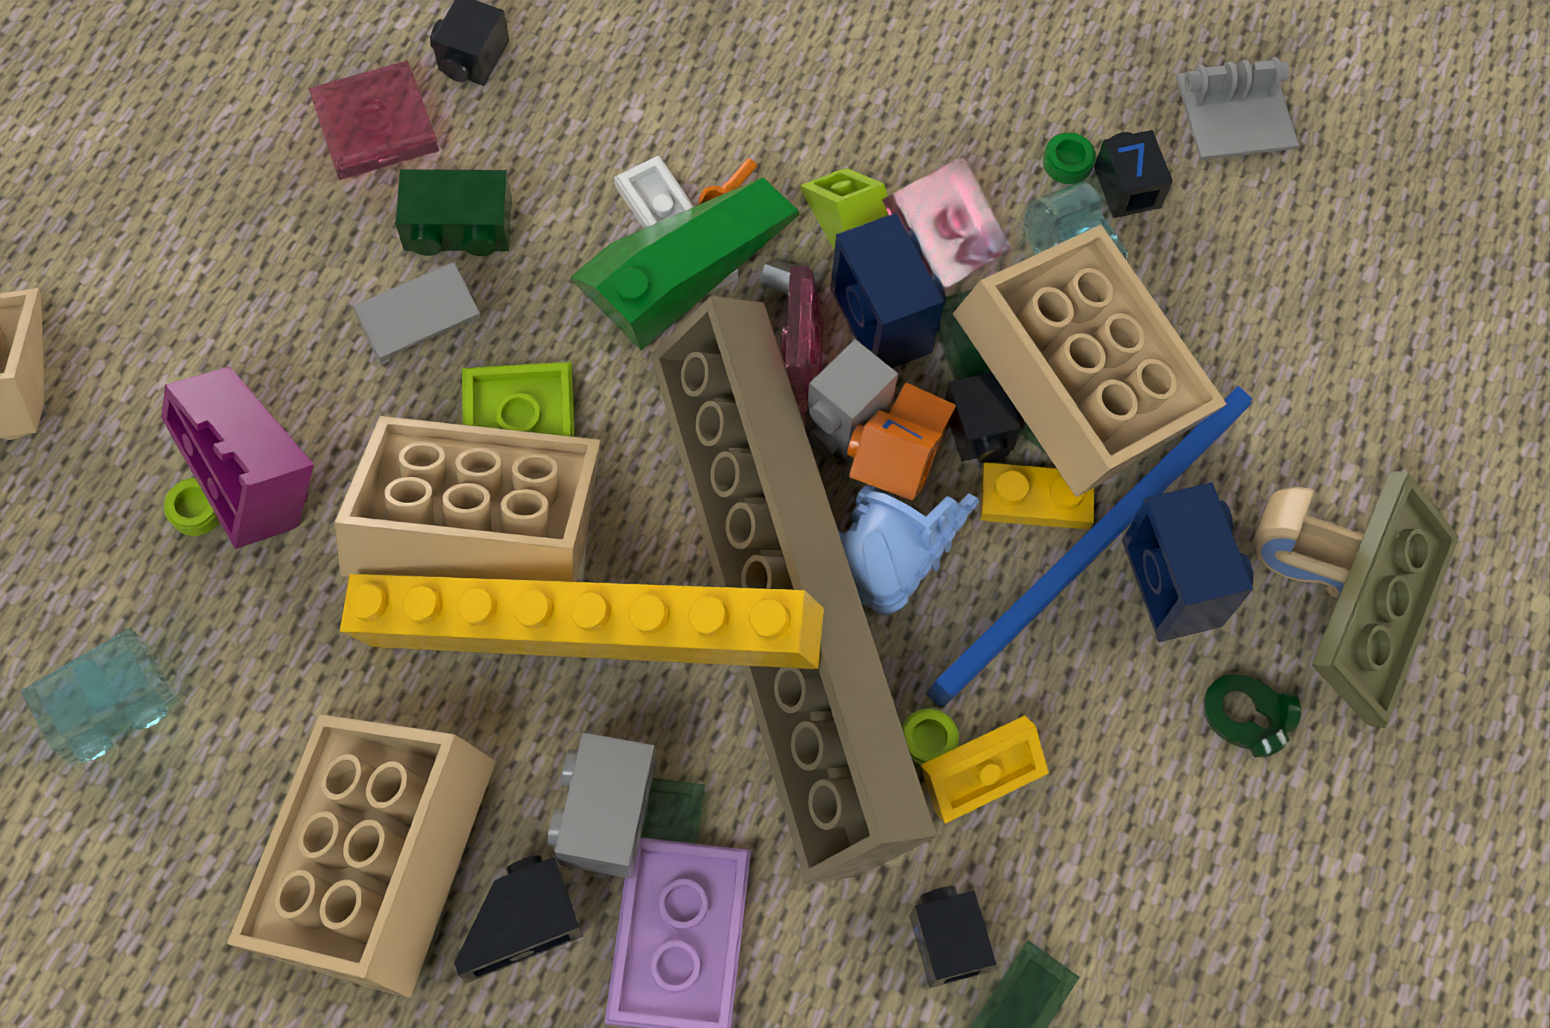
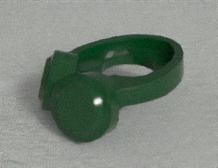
M1232 674L1217 679L1207 689L1203 700V712L1206 721L1218 736L1230 744L1250 749L1253 757L1256 758L1271 756L1285 748L1286 744L1290 741L1288 733L1293 732L1300 722L1301 705L1298 696L1294 693H1276L1265 683L1253 677ZM1231 692L1246 694L1252 699L1255 711L1268 718L1270 727L1265 729L1251 720L1246 723L1232 721L1223 710L1222 703L1224 697Z

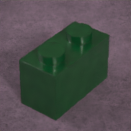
M400 169L395 225L403 250L413 251L424 256L437 255L441 251H466L475 256L491 255L494 251H509L512 195L507 170Z

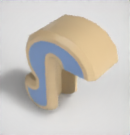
M1290 487L1273 493L1266 502L1253 538L1255 555L1269 570L1285 578L1327 585L1326 591L1332 597L1339 599L1364 534L1307 516L1306 513L1314 489Z

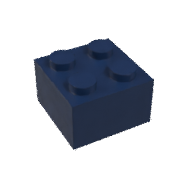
M897 213L836 234L830 290L855 339L890 368L932 353L936 334L940 330L939 321L943 305L946 304V294L942 282L936 274L930 275L922 261V249L916 234L912 230H905Z
M1212 482L1147 497L1122 539L1158 642L1223 627L1253 590L1254 574L1251 563L1244 553H1239L1232 535L1233 518L1230 508L1225 501H1219Z

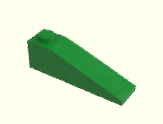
M762 177L610 243L574 273L571 279L642 351L797 218L799 210Z

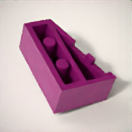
M229 366L165 384L161 418L234 548L238 549L298 527L304 504L308 501V488L314 464Z

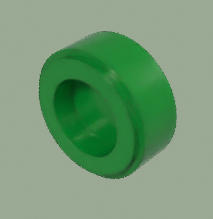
M1069 132L1061 133L1051 138L1047 143L1043 155V167L1052 179L1064 184H1076L1082 182L1090 175L1096 160V152L1092 143L1082 135Z

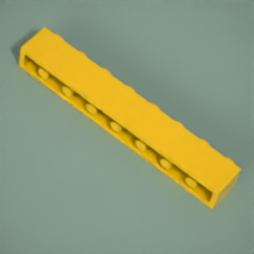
M349 574L339 632L372 647L818 669L824 608L805 590Z

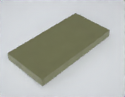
M1408 471L1389 472L1312 663V666L1363 722L1372 727L1386 728L1459 539V536Z

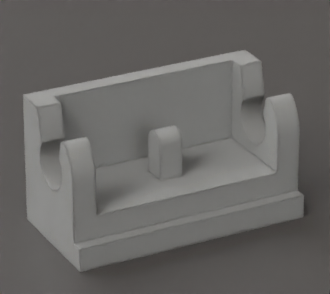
M454 262L353 306L359 325L380 365L389 362L390 356L465 322H468L469 325L474 324L481 318L480 312Z

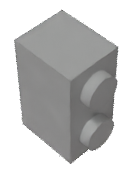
M856 339L809 383L805 431L811 446L822 456L829 458L833 455L844 465L853 458L847 455V450L856 426L859 423L866 425L879 410L890 413L898 377L897 372Z
M582 732L578 751L568 750L561 781L562 786L569 787L564 810L554 809L547 840L548 845L556 846L554 853L560 866L632 879L657 763L654 745Z

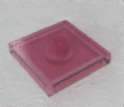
M408 60L309 88L339 180L439 151L435 134Z
M964 155L882 199L889 215L897 213L905 230H912L916 234L922 249V261L930 275L936 274L942 282L944 289L1011 249Z
M790 266L787 326L782 328L783 358L786 359L785 366L800 415H806L809 383L822 372L824 318L813 270L809 266Z

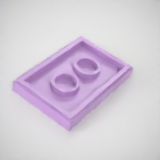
M640 838L632 879L625 878L605 1025L625 1028H731L751 850Z

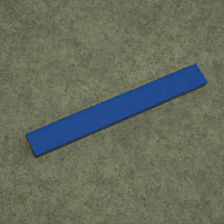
M1237 386L1224 399L1227 405L1201 421L938 677L925 694L939 707H945L1132 523L1147 497L1162 494L1252 404L1250 402L1252 398L1240 386Z

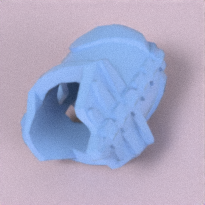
M865 485L858 493L855 502L856 508L851 513L853 525L844 534L838 531L862 605L873 609V611L877 612V615L892 614L901 610L908 602L909 596H912L920 581L925 578L930 569L935 572L938 571L941 556L944 551H950L952 539L956 535V531H960L969 513L979 503V499L971 494H967L958 503L956 500L946 496L925 517L912 507L895 499L894 494L871 485Z

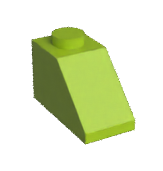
M848 168L800 185L805 199L833 249H835L836 234L892 214L885 184Z

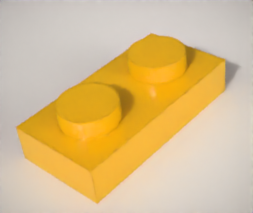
M984 463L981 470L980 521L1090 530L1094 523V488L1076 498L1057 468Z
M1025 715L920 765L934 810L945 824L1049 774L1036 725Z

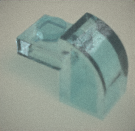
M1080 182L1032 200L1027 205L1022 231L1036 254L1102 225L1126 259L1127 249L1101 213L1104 198L1090 184Z

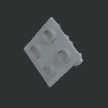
M1269 57L1267 61L1254 62L1253 65H1250L1248 60H1241L1238 62L1237 67L1233 62H1225L1223 66L1206 68L1204 65H1196L1193 71L1176 75L1200 160L1298 149L1299 143L1280 86V82L1287 81L1289 78V65L1287 61H1279L1277 57Z

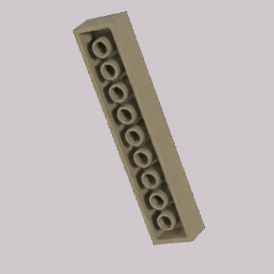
M710 296L651 354V359L718 587L805 590L824 608L818 669L741 666L805 884L857 877L937 837L765 304L763 302Z

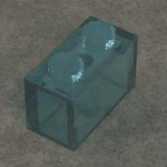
M131 627L20 691L51 749L71 765L77 761L87 762L102 756L113 746L112 740L133 728L137 730L145 729L158 723L166 716L167 708L179 701L150 648Z

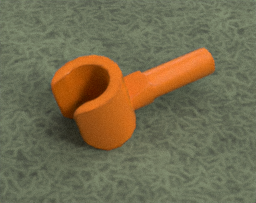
M747 158L721 187L709 186L703 189L699 196V204L739 188L758 165L751 158Z

